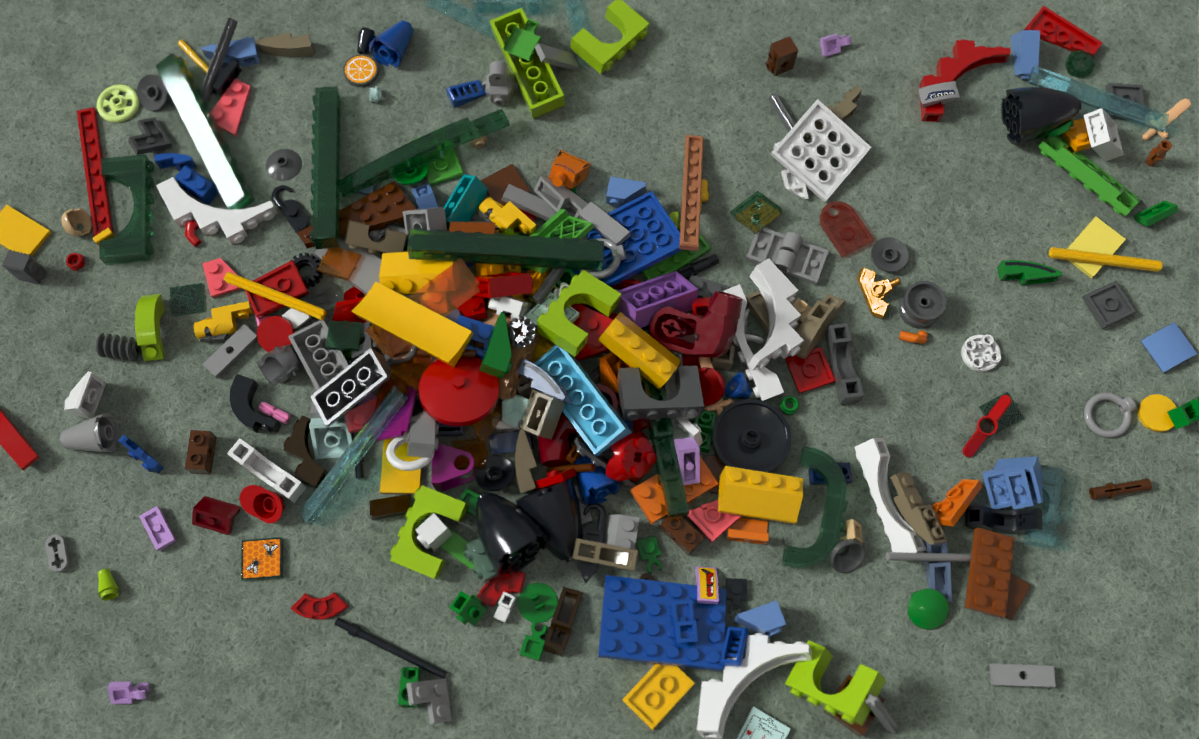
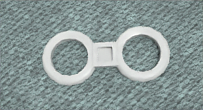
M417 392L416 399L420 400L419 393ZM424 410L420 414L411 417L407 433L394 438L388 445L386 455L393 467L400 470L413 471L423 468L433 459V456L432 458L422 457L416 461L408 462L398 459L395 455L396 449L408 442L410 428L422 417Z

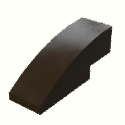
M563 587L543 651L563 657L583 592Z

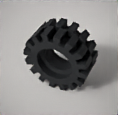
M300 253L299 258L293 257L298 270L305 265L312 267V273L302 277L307 289L309 286L314 287L315 283L320 282L319 279H322V273L324 272L317 257L315 258L313 254L309 255L308 253H305V256Z

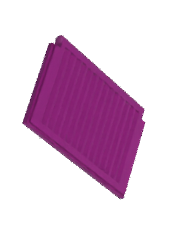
M414 377L387 384L373 439L374 442L400 437L408 432L419 379Z

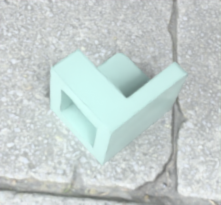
M517 394L513 399H505L502 402V422L519 428L529 399Z

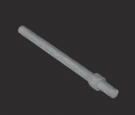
M886 552L885 557L886 560L970 562L971 553Z

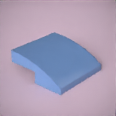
M1175 322L1141 340V343L1163 373L1197 355V352Z
M1024 468L982 471L991 508L1000 509L1012 506L1014 510L1034 506Z

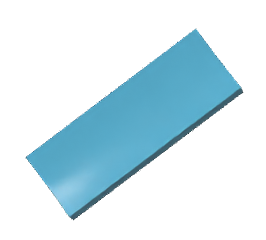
M555 344L534 363L550 373L568 392L572 399V404L565 402L562 411L596 456H599L614 443L632 433L573 355Z

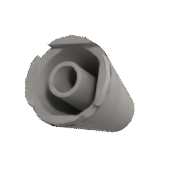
M100 414L63 430L60 435V443L66 449L113 452L117 449L115 448V439L118 441L120 436L119 425L117 421L113 422L110 418L113 417L111 414Z

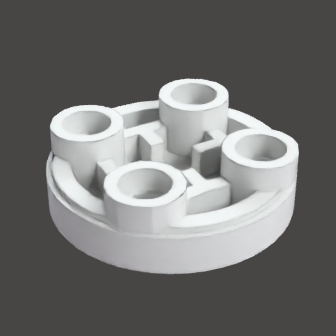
M974 335L968 338L962 346V359L972 370L978 372L990 371L1001 360L1000 348L991 335Z

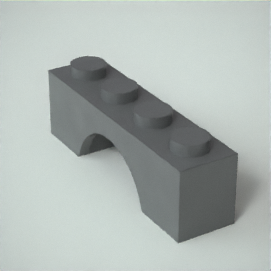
M849 324L829 325L825 332V338L839 404L858 403L864 396L861 379L856 375L852 365V338Z

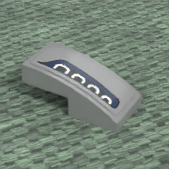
M955 81L938 83L918 89L923 108L939 102L943 105L960 99Z

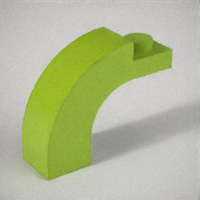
M161 294L141 296L136 305L135 333L137 345L141 346L144 361L165 358L160 335V319L165 312Z

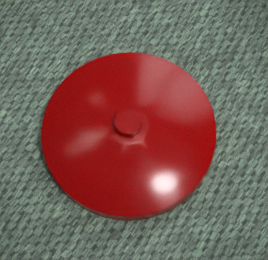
M460 357L455 367L437 360L425 370L420 379V402L426 413L442 424L450 426L471 425L487 417L495 408L499 398L498 378L479 371L483 360L477 357Z

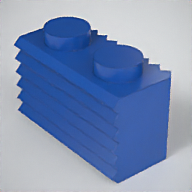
M187 165L175 176L181 188L197 197V199H200L206 205H209L219 194L212 182Z

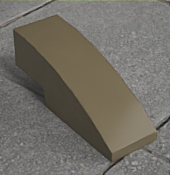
M289 32L255 40L259 51L265 54L279 57L315 55L309 34L292 38Z
M520 429L515 448V472L520 493L536 488L529 469L537 467L525 431Z
M576 538L571 559L634 571L638 550Z

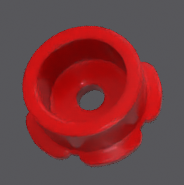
M71 253L66 258V264L71 270L77 271L79 268L84 267L85 258L81 254Z

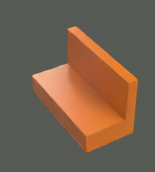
M740 518L727 529L726 540L766 545L769 533H767L768 521Z

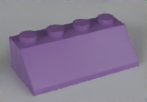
M673 271L618 290L621 293L618 307L622 314L637 326L643 328L651 324L654 314L663 307H673L683 312L692 310V303L698 297V289L677 271Z

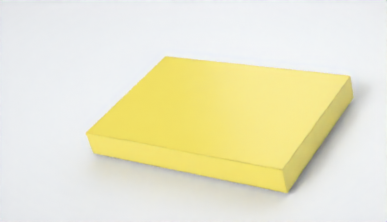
M1095 216L1067 249L1113 255L1126 239ZM1068 260L1091 279L1103 266L1102 264Z

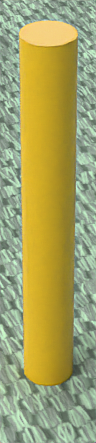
M180 40L178 45L207 74L209 66L184 40Z

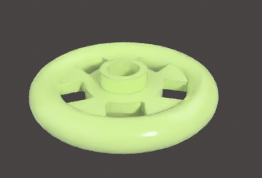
M127 85L110 86L100 94L97 100L98 113L103 119L112 123H121L129 120L137 113L140 106L137 92ZM120 92H126L125 97L119 95ZM111 94L113 95L110 101L106 100ZM127 101H132V106H127ZM109 106L112 110L107 113L105 108ZM124 110V114L117 116V112Z

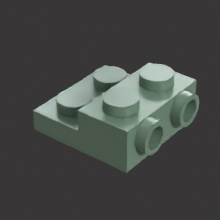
M480 537L465 545L464 556L474 566L473 572L478 580L481 579L482 583H485L499 576L485 553Z

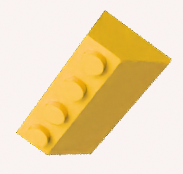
M453 248L383 253L379 273L380 284L399 294L456 291L461 286L457 250Z
M621 312L598 339L600 343L630 367H639L640 375L658 389L669 380L681 362L679 358Z
M725 466L719 476L718 512L792 524L797 523L803 498V478Z

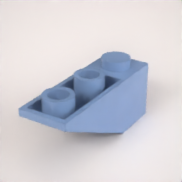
M245 37L231 41L223 62L230 63L231 60H234L242 67L261 63L258 46L254 37ZM217 44L201 47L207 59L212 60Z

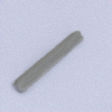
M873 694L868 695L869 699L866 700V704L887 732L890 731L892 734H895L898 724L877 696L874 697Z

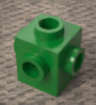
M460 591L449 607L458 614L456 619L464 625L469 622L473 626L481 620L487 610L481 605V599L474 594L470 597Z

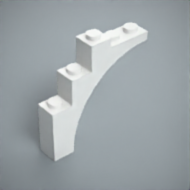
M173 177L156 185L174 221L179 227L185 226L188 221L195 219L205 236L208 234L213 235L222 228L231 245L244 241L248 236L245 230L254 229L258 226V223L264 220H272L278 214L271 201L255 207L233 210L214 208L202 204L187 195Z
M769 258L756 265L749 276L760 290L769 314V332L766 343L748 363L752 371L758 367L763 368L766 366L771 358L775 360L780 355L783 359L789 355L793 357L801 350L800 345L804 341L794 330L798 325L797 321L801 314L792 306V303L795 301V295L799 290Z
M762 633L747 635L746 657L743 658L741 666L724 665L723 682L717 679L702 681L697 732L701 738L723 739L725 723L731 708L750 683L765 672L778 666L798 661H812L810 645L804 642L786 644L776 641L771 643L768 635Z

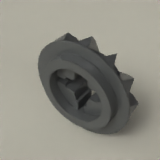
M527 317L513 318V322L508 324L509 342L514 347L525 348L532 343L535 337L534 323ZM516 329H521L525 336L519 335Z

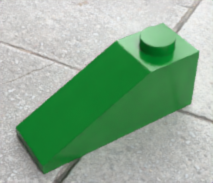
M503 312L499 314L479 370L502 379L505 373L509 374L513 364L510 362L512 353L505 313Z

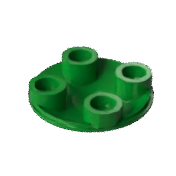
M922 589L912 593L908 603V615L910 620L919 628H937L944 623L948 616V602L939 591Z

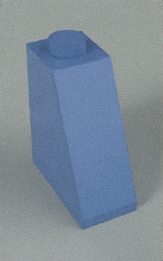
M1022 30L1011 36L1015 76H1021V79H1032V76L1038 74L1040 30Z

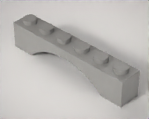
M415 356L412 359L410 378L415 377L420 380L425 370L433 363L431 358ZM425 410L422 417L410 428L407 456L432 458L433 451L438 449L439 439L435 438V435H438L439 423H435V420Z

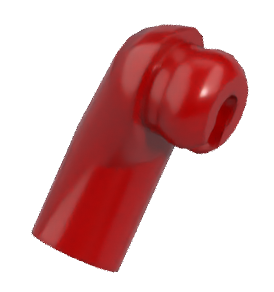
M196 220L188 221L185 224V237L194 247L202 243L195 234V230L199 228Z

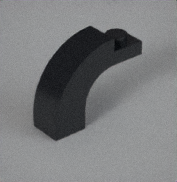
M236 374L230 389V405L235 416L242 424L255 433L258 432L259 427L267 433L272 431L278 432L281 425L276 420L259 415L253 410L252 400L259 386L257 382Z
M985 505L968 506L966 509L965 526L972 529L982 528L997 533L1028 534V531L1042 530V510L1007 511L993 509Z

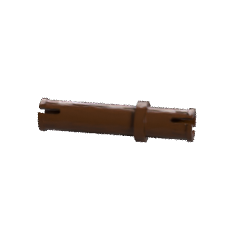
M1148 478L1118 484L1107 483L1105 486L1091 487L1089 495L1092 500L1106 497L1113 499L1119 495L1151 491L1152 484ZM1136 486V488L1125 489V487ZM1116 489V491L1105 492L1106 490Z

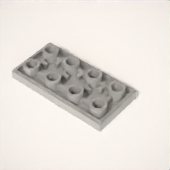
M338 237L331 239L329 243L322 245L314 252L315 257L365 295L370 291L375 281L380 283L381 259L373 253L367 252V249L364 247H360L359 250L349 248V244L345 243V239Z

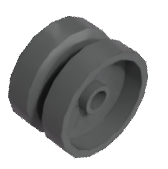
M929 281L915 282L908 288L899 302L898 310L900 317L913 328H929L935 324L945 310L947 299L943 290L935 283Z

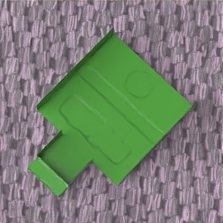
M532 19L527 20L524 30L515 25L503 47L504 51L530 61L536 52L535 46L542 39V34L541 36L534 34L539 26V22Z

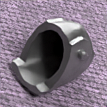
M290 345L276 346L273 350L262 356L257 361V365L269 383L274 386L286 381L291 376L297 375L296 372L300 369L302 362L297 352Z

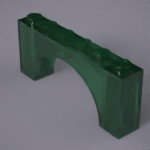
M146 154L101 159L102 177L107 182L120 183L128 187L134 199L133 214L127 226L115 237L100 241L99 259L105 265L151 261V255L154 253L151 238L154 237V231L151 227V221L154 220V214L151 210V205L154 204V197L151 193V188H154V181L151 177V172H154V164Z

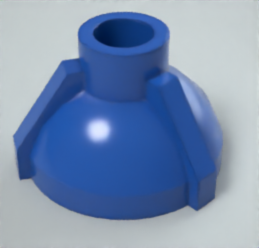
M742 372L736 374L727 384L724 394L728 398L737 399L742 397L748 399L751 396L752 390L749 388L748 381Z

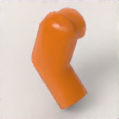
M922 330L918 334L901 331L899 340L924 344L928 340V333Z

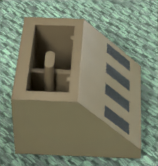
M533 389L519 427L537 436L552 439L565 402Z

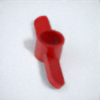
M1001 396L989 414L979 419L976 424L975 433L962 449L964 456L972 457L986 437L992 436L997 431L998 421L1012 404L1010 396ZM981 421H991L994 425L993 431L991 433H984L980 429Z

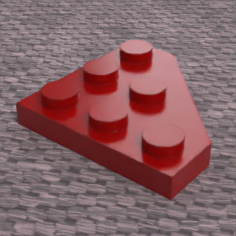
M582 304L571 305L573 309L579 312V317L572 324L588 333L587 344L575 357L576 360L581 361L610 351L598 339L612 323L613 319Z

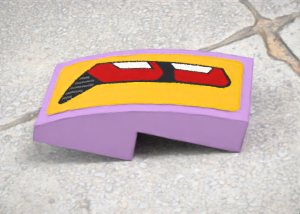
M696 566L697 603L718 604L719 592L716 567Z

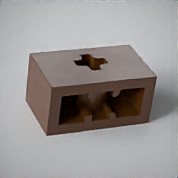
M790 36L774 42L770 46L766 67L769 72L772 71L774 76L794 68L798 49Z
M190 431L185 469L191 474H211L217 438L211 431Z
M675 510L669 514L659 527L688 556L704 538Z

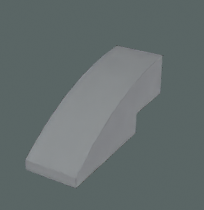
M540 176L534 189L556 212L560 209H565L568 215L579 219L581 218L578 216V213L588 205L587 202L562 185L560 187L555 186L552 180L545 176Z

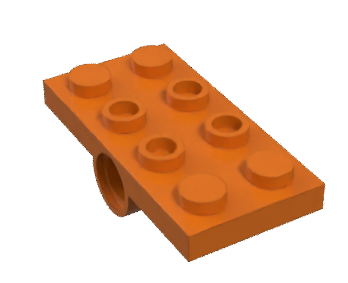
M700 456V483L681 486L676 465H672L635 486L630 492L652 525L669 515L673 510L678 511L682 509L681 506L684 504L685 506L690 504L697 497L716 487L718 482Z

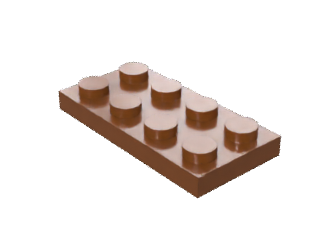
M982 528L974 529L965 601L966 609L999 618H1006L1014 547L1013 537Z

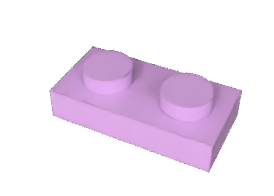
M156 506L139 516L157 551L177 541L160 507Z

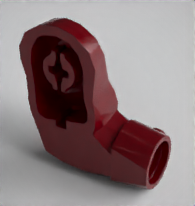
M715 291L707 308L709 311L705 315L689 314L673 307H663L654 314L651 320V337L667 350L687 356H724L736 334L743 299L733 294Z
M597 384L596 386L615 411L618 412V401L615 393L609 387ZM563 411L552 439L538 436V449L543 466L552 467L570 463V461L566 460V456L571 450V442L569 440L572 435H579V433Z

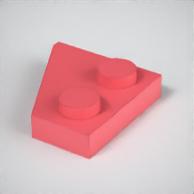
M221 258L202 263L212 298L242 289L224 281V276L227 272L236 273Z

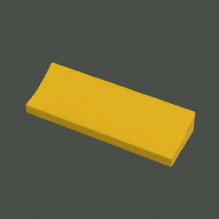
M376 281L363 300L351 311L361 319L452 367H455L474 334L469 329Z

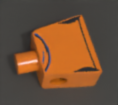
M560 150L552 164L549 179L557 187L562 185L573 189L586 180L591 163Z

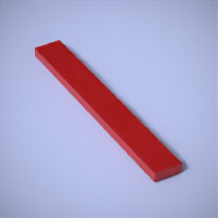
M95 107L77 111L93 235L95 237L107 228L113 233L114 231L97 112Z

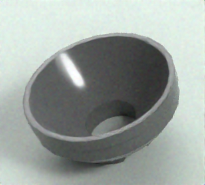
M841 540L832 549L830 563L837 572H851L863 562L866 555L865 548L857 540ZM847 546L846 550L843 553H838L842 548Z

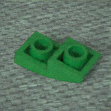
M703 410L701 417L695 418V424L702 431L700 434L703 444L699 446L701 452L709 453L716 412Z

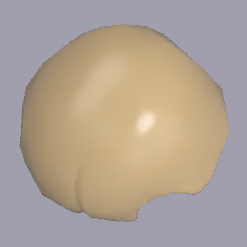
M69 209L62 214V227L68 234L79 237L91 231L92 221L83 209ZM83 224L84 229L77 231L76 225Z

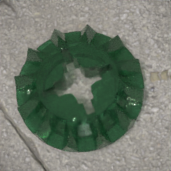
M1075 50L1066 59L1065 67L1067 72L1076 78L1087 77L1093 72L1095 67L1094 57L1090 55V52ZM1085 59L1083 63L1084 66H1081L1080 68L1076 69L1078 65L1077 61Z

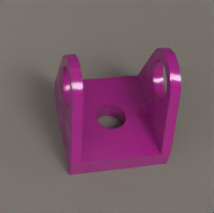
M438 444V449L435 450L432 459L431 483L436 491H446L473 481L475 479L476 465L472 455L460 449ZM459 456H466L469 458V460L460 458ZM469 464L467 469L458 470L461 465ZM473 470V474L470 478H461V476H464Z

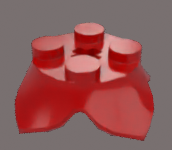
M637 431L636 434L631 433L610 446L614 457L608 461L606 476L617 481L631 479L635 482L644 477L657 459L645 433Z

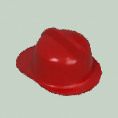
M248 485L240 493V504L250 515L266 523H275L282 516L285 506L279 493L269 491L258 485Z

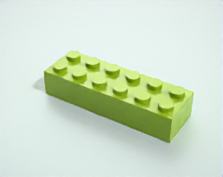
M519 8L490 20V26L534 119L565 106V98L550 65L541 62L537 52L528 61L504 51L503 47L514 26L516 25V27L524 30L528 20L523 9Z

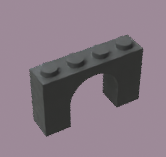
M678 366L675 375L678 395L667 401L652 399L644 392L641 385L639 367L619 368L617 381L622 419L634 421L647 418L655 420L658 418L701 417L704 403L698 367Z

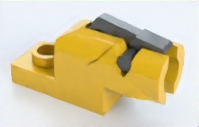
M489 197L479 206V212L486 222H495L496 230L499 229L503 233L510 234L518 227L522 233L531 236L537 230L536 224L510 201L503 206Z
M250 302L212 308V318L209 317L202 321L194 322L195 336L201 342L225 340L227 335L234 334L237 331V317L239 319H246L249 315L254 314Z

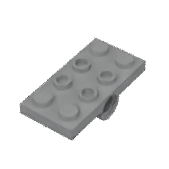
M763 227L756 232L746 260L760 264L769 258L783 274L816 285L829 250L804 242L803 238L796 233L787 232L784 235Z

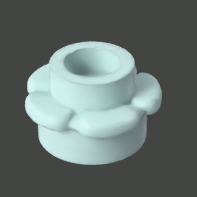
M377 86L369 89L370 102L377 104L378 100H381V90H378Z

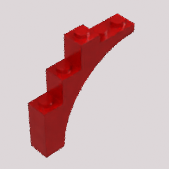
M957 40L953 47V58H940L936 66L937 76H923L920 88L938 83L954 82L966 72L979 66L991 63H1006L1011 54L1010 48L1000 46L975 47V42L972 40ZM939 102L923 108L921 103V121L940 122L944 114V104L942 105Z

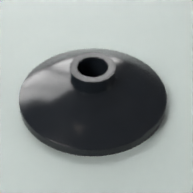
M492 456L482 460L475 470L477 484L488 491L502 490L514 478L512 463L500 456Z

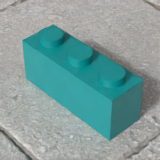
M464 174L446 202L444 210L448 231L450 222H469L480 202L484 199L488 188L476 176Z

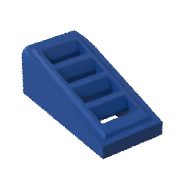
M479 80L446 88L447 95L454 108L486 95ZM474 86H477L479 92L475 91ZM469 88H470V89H471V91H472V93H471V94H469V92H468V90H467V89H469Z
M727 627L719 662L720 665L741 666L746 652L747 635H750L747 628ZM728 657H734V658H736V660L727 659V658H728Z

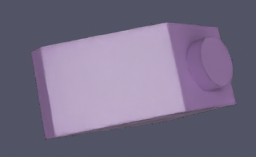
M694 437L674 439V457L680 485L700 483V448Z

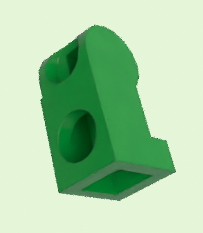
M402 667L398 705L401 708H419V704L409 705L407 683L420 681V667Z

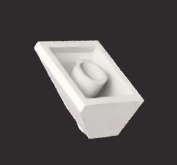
M88 371L71 390L69 397L66 398L64 410L71 415L89 419L93 418L106 383Z

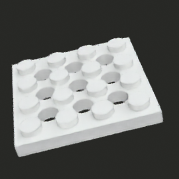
M817 99L770 155L825 202L872 147ZM815 121H820L823 124L822 130H818L815 127ZM829 133L836 135L835 142L829 140ZM804 134L811 136V143H806L803 140ZM842 145H847L850 148L849 154L843 153ZM818 146H822L825 149L824 155L817 153ZM792 148H798L800 156H794ZM831 158L838 160V167L831 165ZM807 159L813 161L814 167L812 169L806 167L805 161ZM822 171L827 174L826 181L819 178V172Z

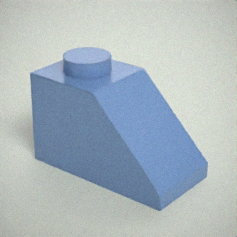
M610 176L606 203L612 207L625 205L645 193L646 182Z
M429 183L411 188L419 209L438 207Z

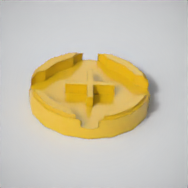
M1160 394L1149 395L1139 404L1137 410L1138 418L1147 429L1149 428L1157 433L1165 432L1174 427L1167 412L1175 408L1176 405L1166 396Z

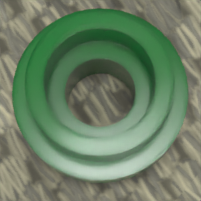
M785 396L780 402V409L787 415L795 414L799 409V401L794 396ZM786 403H792L793 408H787Z

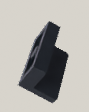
M231 60L229 64L223 62L211 93L220 97L224 95L234 79H237L242 72L237 61Z

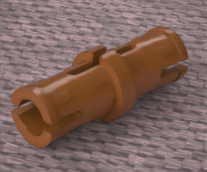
M1162 140L1157 147L1150 151V155L1145 160L1148 166L1152 167L1158 161L1165 158L1167 151L1172 147L1170 141Z

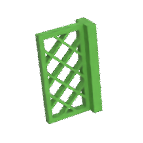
M560 209L510 254H519L521 270L526 267L543 274L594 228V225L591 222L568 215L565 209Z

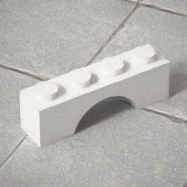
M240 438L227 453L233 460L293 503L297 501L307 488L302 482L279 468Z

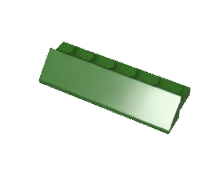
M1061 136L1048 137L1038 146L1044 156L1050 157L1059 168H1064L1068 171L1073 179L1082 182L1088 191L1096 193L1102 202L1110 204L1119 215L1126 216L1141 200L1080 151L1075 152Z

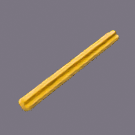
M1051 247L1048 252L1050 258L1157 272L1163 267L1162 261L1057 247Z
M227 272L224 276V281L317 319L324 320L327 314L320 307L231 272Z

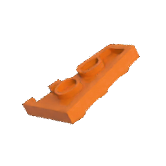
M962 479L946 493L947 497L940 503L935 502L932 505L940 525L954 527L983 487L980 480Z

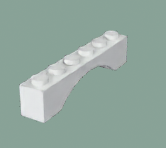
M739 284L722 291L743 299L733 343L734 345L738 344L740 348L738 352L739 358L742 363H746L748 368L745 370L749 381L753 380L755 387L752 389L756 399L760 398L761 401L784 393L776 373L768 370L765 366L763 368L758 367L753 371L748 366L754 355L747 344L744 334L743 321L747 300L741 285Z
M872 438L855 446L856 458L862 466L863 476L868 482L870 495L876 503L877 513L882 519L885 534L892 545V552L921 553L926 551L923 539L901 516L891 498L887 478L890 454L884 438Z

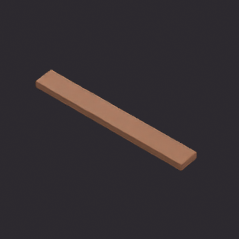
M686 135L679 240V249L698 251L703 136Z

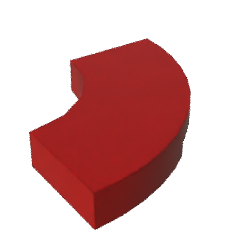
M506 572L501 576H497L489 580L482 587L477 597L482 600L483 604L495 607L503 592L508 594L521 593L526 573L515 572L510 574Z
M335 592L328 597L320 599L310 597L305 593L291 609L305 618L322 620L342 613L349 606Z

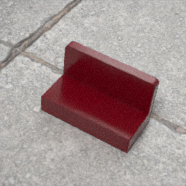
M204 496L193 507L192 524L230 535L233 530L234 517L240 512L241 507Z

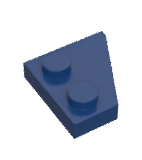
M123 435L118 440L130 450L128 454L134 459H141L144 462L142 466L149 472L154 470L160 473L164 468L127 436Z

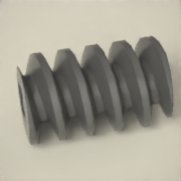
M101 333L96 341V351L100 357L136 361L142 351L141 346L137 345V340L134 337L127 339L126 336L120 338L119 335H114L113 337L111 334H107L105 337L104 333Z

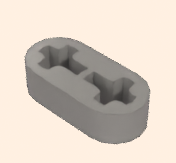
M57 534L51 535L45 542L49 567L55 572H64L70 566L66 539ZM55 540L60 541V544L57 545L58 551L52 546ZM58 555L59 559L64 560V563H61V567L55 565L58 562Z

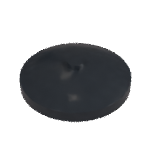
M745 399L730 404L719 414L712 431V444L716 456L724 466L771 473L783 463L789 452L791 431L787 420L777 408L761 400Z

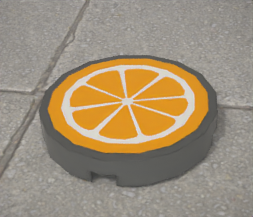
M359 54L350 57L345 62L343 74L346 81L352 86L363 87L371 85L377 79L379 70L376 61L371 56Z

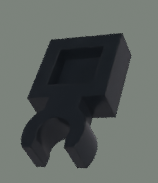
M726 578V599L732 600L728 607V612L732 614V608L738 606L740 613L744 612V606L741 600H747V579Z

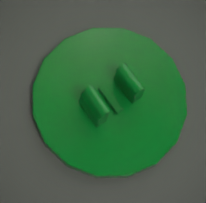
M536 582L529 584L521 591L518 596L517 605L524 619L532 623H542L553 617L558 600L556 593L550 586Z

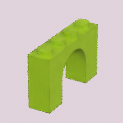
M615 0L607 7L605 18L622 33L623 38L616 43L601 42L585 28H582L571 39L570 49L599 74H602L605 70L609 71L615 61L621 60L628 50H632L640 39L643 40L648 35L650 23L622 0Z
M582 270L579 275L576 274L572 278L568 288H563L557 301L553 300L548 311L539 316L536 322L538 324L537 333L576 357L587 344L588 333L572 324L566 318L564 311L571 305L582 303L594 307L609 317L619 305L621 293L585 270Z
M422 485L415 492L414 505L407 511L406 518L408 519L405 526H402L399 530L398 537L400 538L397 545L394 544L391 549L390 556L392 557L390 561L433 579H438L446 560L425 552L419 546L416 539V529L425 517L432 514H440L462 523L469 504Z
M808 640L807 644L810 645L812 650V661L796 662L785 682L791 689L790 693L800 699L802 696L807 698L806 701L815 707L823 706L824 710L835 716L836 713L842 715L841 718L849 724L853 725L856 722L863 725L871 710L866 704V700L869 699L868 695L878 696L886 679L878 671L860 664L846 689L833 695L824 694L821 689V679L833 655L825 647Z

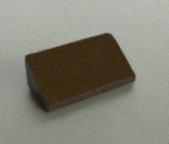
M409 494L370 500V518L376 520L406 515L411 507Z

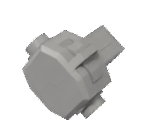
M494 61L490 63L489 74L486 80L482 82V88L486 91V95L491 103L503 106L514 97V93L518 91V84L515 82L510 70H508L506 63Z

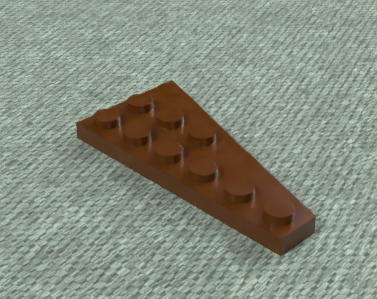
M393 181L301 230L297 234L308 249L329 243L331 239L338 237L345 239L349 220L369 224L368 232L385 228L389 223H403V211L415 210L416 208Z

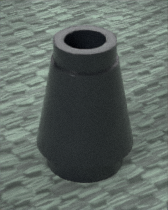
M363 27L358 32V54H368L369 44L375 38V32L372 29Z

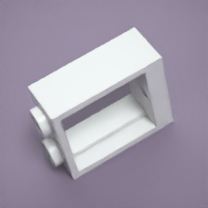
M1102 108L1085 114L1084 119L1091 148L1105 161L1123 156L1124 153L1115 121Z

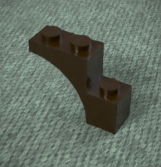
M302 415L300 420L295 422L293 426L294 431L291 436L285 440L283 450L288 455L303 461L295 470V478L306 485L320 490L328 472L315 463L310 454L308 436L311 420Z

